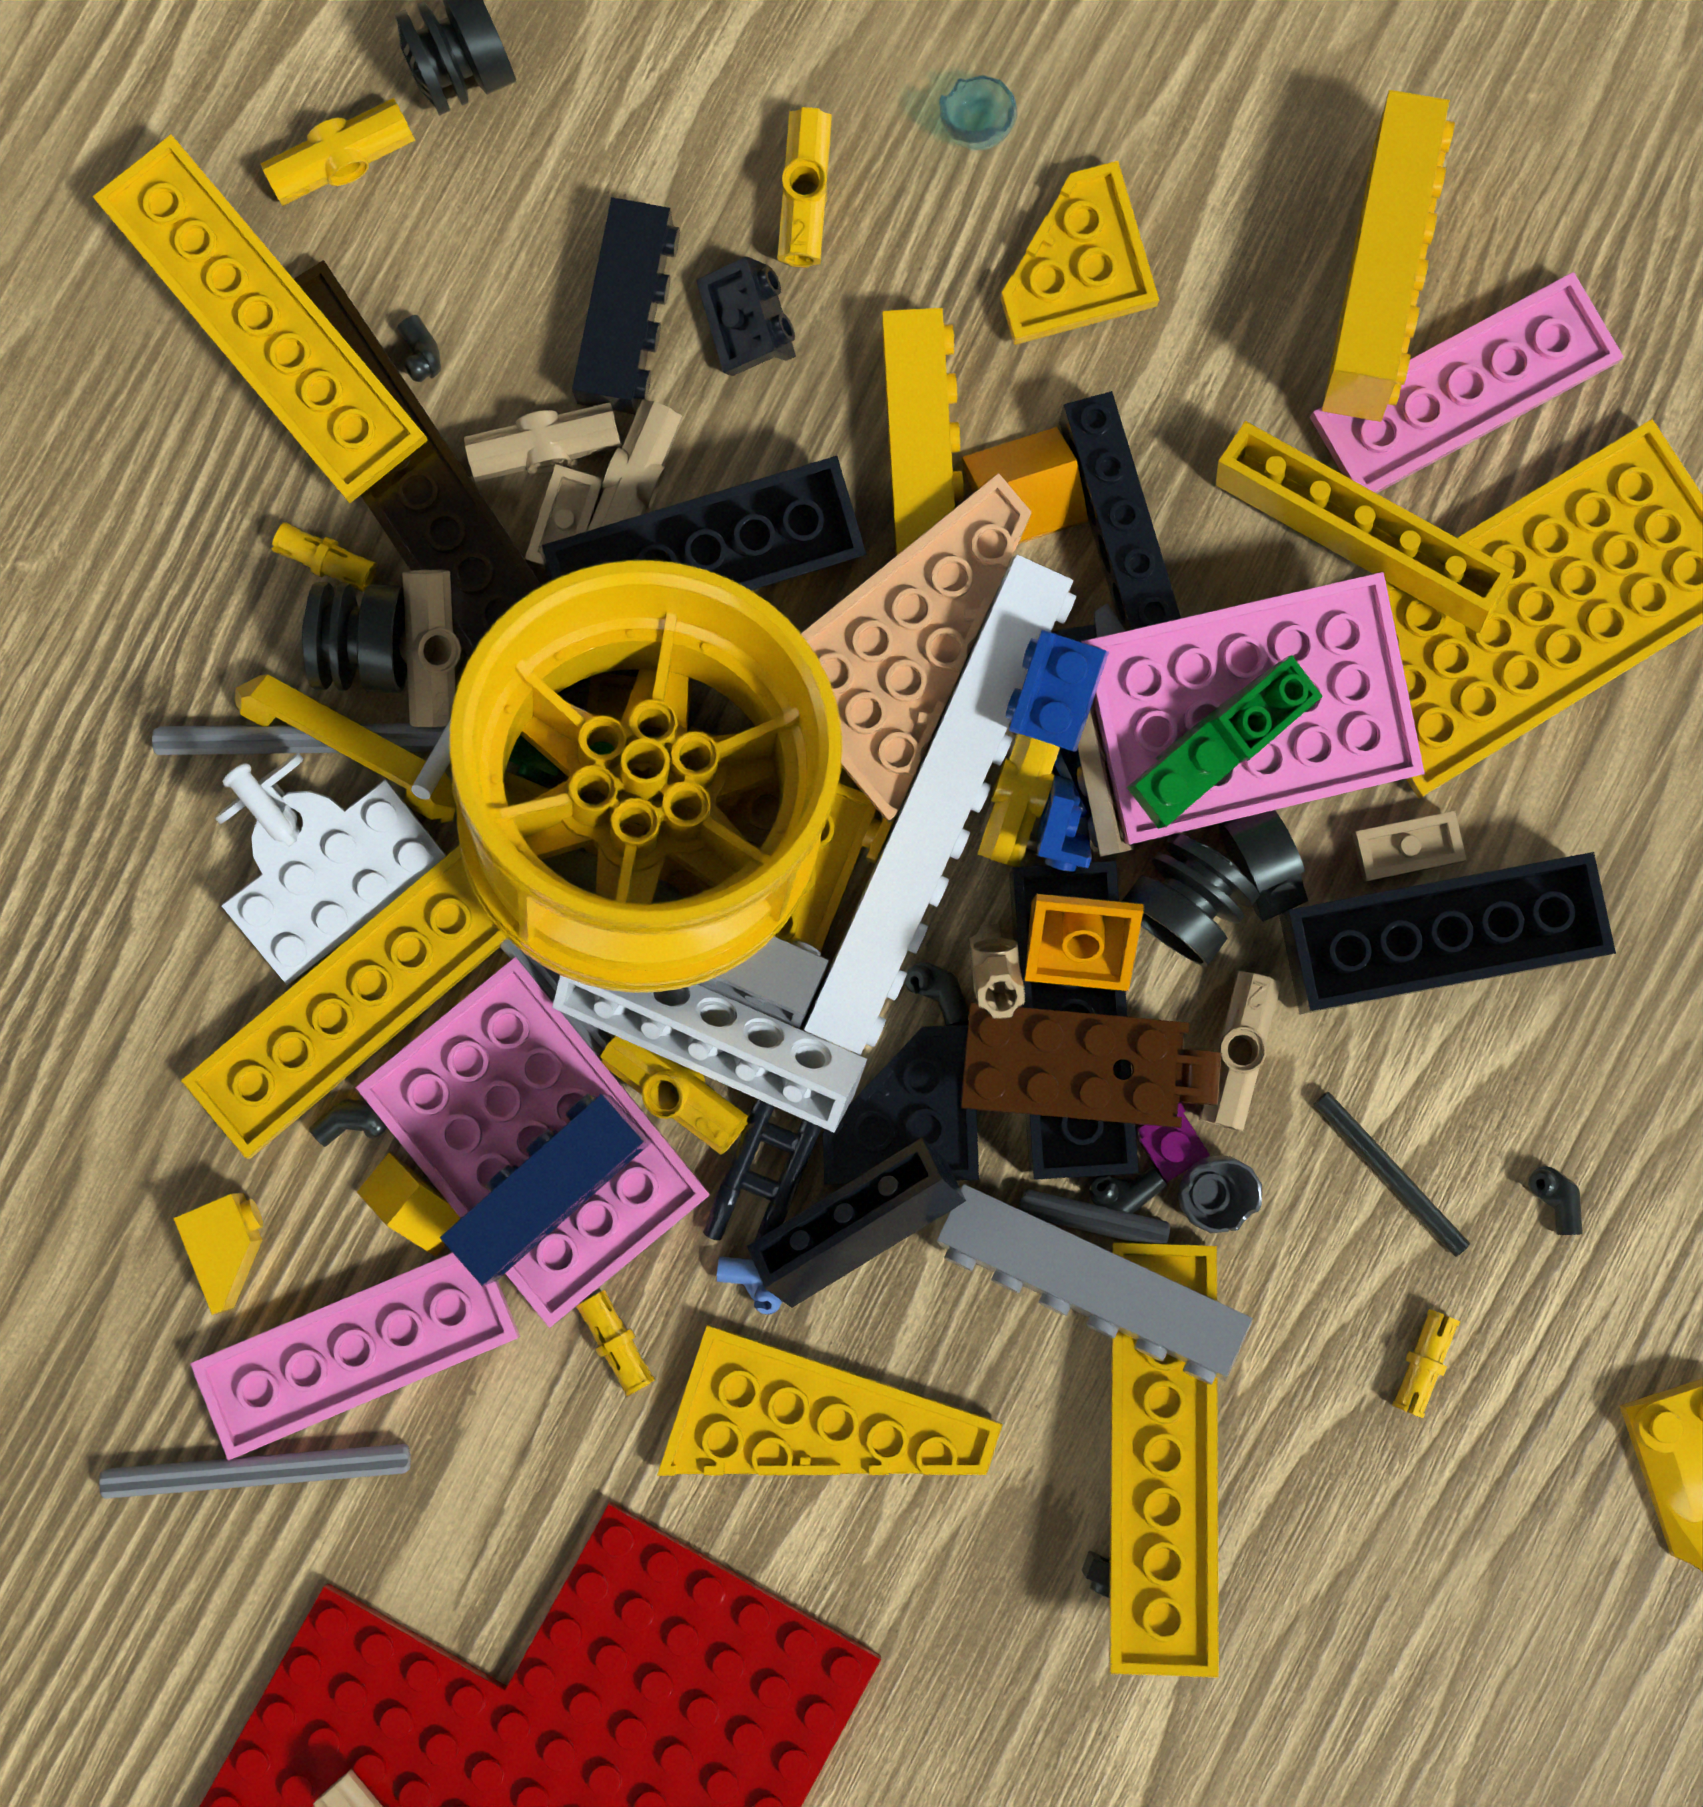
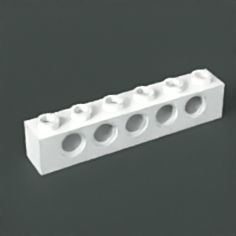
M560 975L552 1008L833 1133L836 1131L855 1095L867 1059L698 984L662 992L632 993L593 987Z

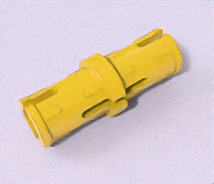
M283 522L280 525L272 541L273 552L310 567L311 573L321 578L327 575L344 583H350L352 587L361 592H365L366 587L372 584L376 575V562L339 547L338 541L330 537L321 539L287 522Z
M605 1290L576 1306L599 1346L595 1349L600 1358L603 1356L606 1358L618 1378L626 1397L656 1380L632 1340L636 1337L631 1328L626 1329Z
M1428 1309V1315L1414 1352L1408 1351L1405 1361L1410 1363L1396 1399L1392 1403V1406L1406 1412L1408 1411L1420 1418L1425 1416L1424 1412L1438 1375L1444 1376L1447 1366L1443 1365L1456 1328L1460 1324V1321Z

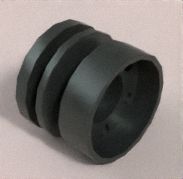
M443 0L447 17L440 21L437 20L424 1L420 2L417 6L426 27L417 31L406 9L394 14L398 24L399 45L420 92L433 104L439 116L450 111L442 91L447 86L452 85L461 105L469 103L464 82L465 78L473 75L486 95L516 82L506 51L483 0Z
M315 582L311 586L302 625V650L305 672L311 688L327 690L333 680L334 686L339 691H347L352 685L356 668H358L363 689L367 692H402L407 680V664L401 657L399 650L400 638L405 631L403 586L370 584L365 589L360 607H358L354 588L350 583H341L337 587L336 592L329 582Z
M1176 833L1170 835L1164 843L1165 848L1173 857L1158 852L1152 859L1156 869L1166 879L1165 882L1162 883L1156 879L1141 875L1121 902L1143 904L1141 926L1183 957L1206 967L1228 939L1221 927L1213 920L1214 917L1218 916L1221 919L1238 924L1243 919L1244 914L1236 903L1251 907L1260 895L1254 885L1221 853L1183 834Z

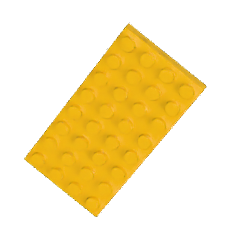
M1653 419L1458 537L1463 542L1515 570L1506 593L1480 634L1386 581L1425 773L1406 778L1418 799L1703 624V495Z

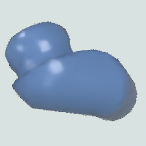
M719 1256L717 1282L743 1284L755 1302L754 1307L758 1312L766 1315L777 1312L783 1301L764 1288L752 1259Z

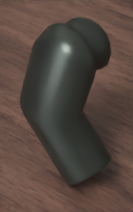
M412 315L404 319L397 326V329L414 354L407 357L405 368L413 381L422 382L427 377L433 379L441 371L440 354L437 343L420 317Z
M926 962L917 963L908 969L905 978L907 989L912 993L938 1001L946 1026L968 1019L969 1012L958 978L954 973Z
M345 1099L339 1102L309 1127L310 1133L323 1147L328 1146L345 1130L363 1131L368 1138H376L387 1129V1126L367 1101Z
M1547 1166L1537 1168L1529 1177V1189L1534 1195L1555 1209L1556 1235L1583 1234L1578 1186L1555 1168Z

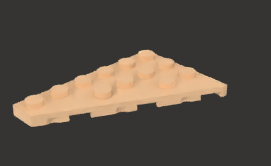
M999 473L801 633L817 655L829 678L837 701L842 732L841 767L888 823L895 819L899 813L1031 516L1030 509Z

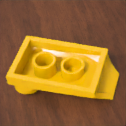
M1702 1378L1619 1406L1670 1555L1693 1565L1703 1572Z

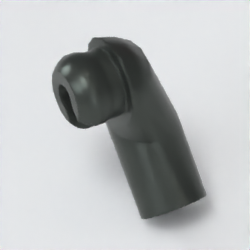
M1151 1166L1132 1182L1108 1175L1097 1176L1089 1186V1193L1095 1205L1134 1213L1168 1185Z

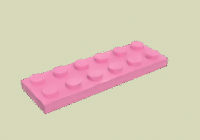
M1572 272L1410 359L1405 384L1401 385L1397 405H1387L1381 422L1321 411L1322 407L1313 411L1310 419L1341 473L1371 491L1379 493L1616 365L1624 356L1577 276Z
M451 1253L192 1362L190 1365L229 1461L521 1336L498 1280L481 1286L460 1260Z

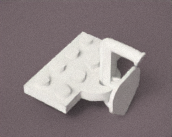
M299 753L259 781H256L250 773L251 766L249 764H242L231 770L224 777L223 784L226 787H231L238 798L215 817L217 822L222 824L246 806L257 819L251 838L253 857L262 874L226 900L222 907L286 985L290 984L355 934L447 856L386 779L346 809L341 807L331 797L311 790L294 791L285 794L276 782L303 761V757ZM297 812L300 813V815H301V817H302V819H303L302 829L300 828V826H299V824H298V822H297V819H298V813H297Z

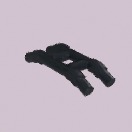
M756 1098L747 1119L748 1123L741 1134L703 1230L704 1235L713 1240H721L723 1238L741 1189L770 1200L754 1241L783 1224L822 1127L803 1119L798 1133L770 1123L769 1120L775 1106ZM761 1141L789 1152L778 1181L749 1170Z

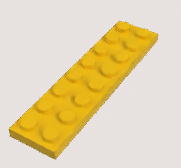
M172 134L92 196L349 504L428 441L420 428Z
M460 845L181 1080L246 1159H251L500 948L504 940L508 939L489 918L477 899L467 877Z
M1112 1244V1253L1217 1301V1246ZM1118 1331L1115 1339L1111 1338L1109 1673L1219 1678L1217 1377H1215L1212 1385L1198 1380L1183 1371L1185 1362L1166 1354L1163 1361L1154 1359L1134 1348L1137 1342L1136 1339Z

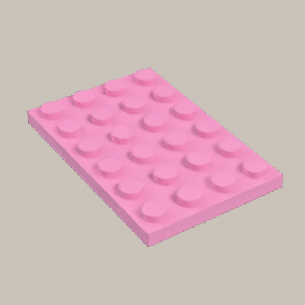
M1384 572L1081 641V643L1109 651L1094 697V704L1125 844L1130 845L1425 774ZM1293 655L1323 697L1252 759L1239 763L1171 824L1158 829L1127 787L1157 762L1156 757L1204 717L1287 656Z
M515 957L355 1088L460 1218L465 1216L490 1193L485 1185L507 1165L512 1167L516 1164L520 1167L531 1157L525 1149L536 1138L548 1129L551 1131L556 1129L559 1132L570 1122V1119L565 1115L567 1111L587 1094L595 1095L596 1097L601 1094L612 1096L652 1141L638 1156L505 1273L550 1328L711 1194L561 1011L552 1008V1000L517 957Z

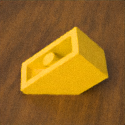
M244 1193L229 1194L173 1218L212 1315L226 1312L235 1307L262 1243V1237L258 1230L263 1227L261 1213L254 1200H246Z

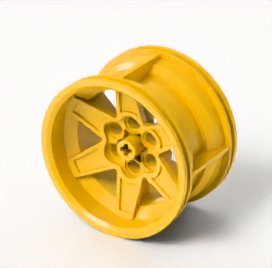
M661 561L606 563L575 571L534 590L497 620L480 641L459 681L453 703L450 722V758L454 787L457 794L458 837L467 877L477 899L489 918L515 946L542 966L563 977L585 985L632 993L662 992L682 989L706 982L745 962L776 936L792 916L802 899L816 862L821 832L827 821L836 794L842 760L841 722L837 701L829 678L817 655L794 625L769 602L726 577L683 564ZM640 669L620 722L609 716H595L564 701L558 695L563 689L593 675L610 671ZM688 677L716 689L729 698L747 715L756 727L738 734L708 736L705 733L696 731L687 733ZM647 725H655L663 729L665 734L658 738H649L644 736L639 730ZM521 735L569 778L530 802L508 807L504 792L505 773L510 754L516 740ZM603 741L612 744L615 750L610 754L599 755L592 752L589 746L595 742ZM688 757H696L703 760L707 767L702 770L692 771L685 768L681 761ZM778 780V816L765 843L760 849H757L748 843L716 806V803ZM595 790L604 794L606 800L600 804L591 805L583 802L580 799V795L586 791ZM679 806H689L695 809L699 816L689 821L680 820L674 816L672 810ZM629 823H639L647 828L648 833L640 838H632L626 836L621 831V828ZM589 845L595 846L598 849L596 895L567 882L548 868L541 860ZM667 859H674L712 887L710 890L685 899L652 903L664 861Z

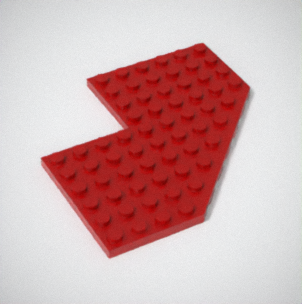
M610 1501L508 1685L501 1683L327 1583L322 1588L199 1807H315L313 1803L351 1769L382 1807H801L878 1667L881 1655Z

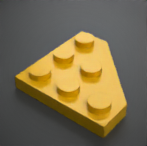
M1118 160L1070 173L1050 212L1045 216L1027 247L1026 253L1013 276L1011 275L1001 293V302L1014 345L1158 306L1159 297Z

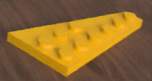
M707 1324L657 1476H675L676 1474H704V1476H724V1474L987 1475L1003 1424L1002 1422Z

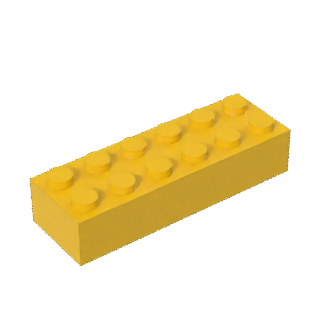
M1395 90L1388 91L1374 141L1321 410L1323 412L1381 422L1387 405H1397L1401 385L1405 384L1411 354H1407L1410 338L1414 336L1420 307L1416 305L1419 291L1423 289L1429 260H1425L1428 244L1431 245L1438 214L1434 213L1437 198L1439 199L1441 196L1446 174V167H1443L1445 155L1450 149L1455 127L1454 121L1446 120L1450 102L1448 99Z

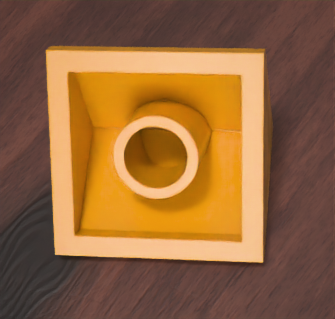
M1057 427L962 457L973 494L999 473L1030 509V519L1018 544L1088 522L1077 459Z
M1036 894L1031 903L1025 981L1129 991L1143 916V904Z

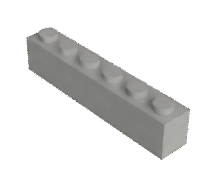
M583 847L541 860L548 868L567 882L596 895L597 858L586 854ZM659 879L652 903L677 901L686 897L679 895V890L675 886ZM774 936L762 949L745 962L724 974L698 985L800 1029L824 976L829 960L820 957L821 953L807 943L793 941L790 944Z
M963 1184L961 1191L966 1202L951 1210L937 1239L941 1248L947 1250L944 1257L946 1260L968 1271H973L975 1264L994 1272L991 1281L1012 1292L1019 1294L1022 1286L1041 1294L1038 1303L1061 1315L1067 1316L1070 1309L1089 1317L1086 1326L1105 1336L1115 1339L1118 1331L1137 1340L1134 1346L1136 1350L1154 1359L1163 1361L1166 1354L1181 1360L1186 1363L1183 1371L1198 1380L1212 1385L1215 1377L1226 1382L1250 1329L1252 1317Z

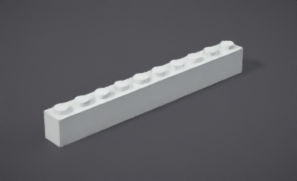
M1017 554L1012 558L806 1018L804 1031L858 1055H861L865 1044L872 1047L876 1045L886 1022V1019L878 1015L886 998L894 1001L897 998L907 975V972L900 970L907 951L917 953L928 928V925L921 923L928 904L935 907L938 906L949 882L948 878L942 876L948 859L952 857L958 860L969 838L970 832L963 829L970 810L979 813L991 788V784L984 782L987 772L992 763L1001 765L1012 742V737L1005 734L1011 721L1006 718V710L1013 691L1016 688L1022 690L1028 670L1022 668L1026 648L1032 638L1039 639L1042 630L1051 632L1055 621L1062 624L1065 623L1076 599V595L1069 593L1074 580Z

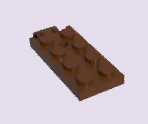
M970 1003L961 1108L1181 1128L1182 1117H1177L1178 1102L1218 1105L1222 1053L1183 1049L1184 1034L1189 1033L1188 1022L1017 1007L1012 1017L993 1018L991 1013L985 1008L979 1007L978 1003ZM1120 1059L1129 1061L1133 1068L1132 1075L1126 1080L1118 1079L1113 1073V1066Z

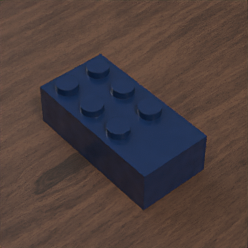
M587 1094L565 1114L570 1119V1122L559 1132L556 1129L553 1131L548 1129L536 1138L525 1149L531 1157L520 1167L516 1164L512 1167L507 1165L485 1185L490 1193L440 1237L481 1286L499 1280L652 1143L612 1096L601 1094L596 1097L595 1095Z

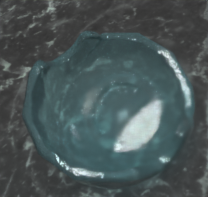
M982 75L966 80L959 78L952 91L947 96L941 95L939 99L944 130L958 146L971 151L989 150L998 145L1011 132L1017 119V104L1014 94L1001 80Z

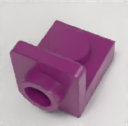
M1178 1102L1177 1117H1182L1181 1128L1139 1125L1135 1128L1136 1138L1165 1182H1169L1188 1170L1200 1159L1210 1156L1184 1114L1186 1110L1181 1102Z

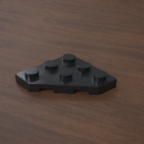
M968 1025L921 1027L849 1104L836 1131L833 1133L826 1129L823 1132L824 1185L848 1184L920 1138H923L947 1161L956 1180H979L977 1110L961 1108Z

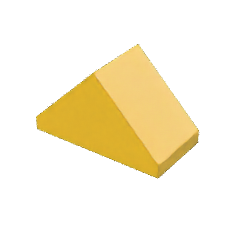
M392 1152L385 1156L357 1191L359 1196L386 1226L435 1257L446 1246L440 1237L461 1219L435 1187Z

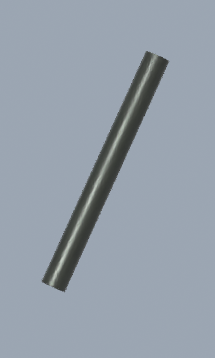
M1329 1091L1313 1104L1455 1257L1468 1248L1470 1242Z

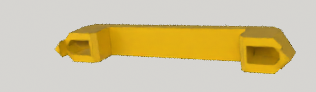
M269 674L260 675L236 687L235 703L240 715L262 727H268L276 717L406 789L404 802L414 811L431 820L442 818L441 823L453 821L455 803L452 794V784L445 772L429 799L418 798L413 794L411 788L425 765V760Z

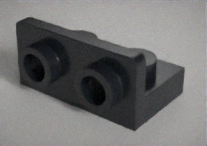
M746 256L696 280L724 374L737 375L774 357L785 361L796 357L792 341L795 339L794 328L789 318L783 313L778 297L781 293V285L771 267Z

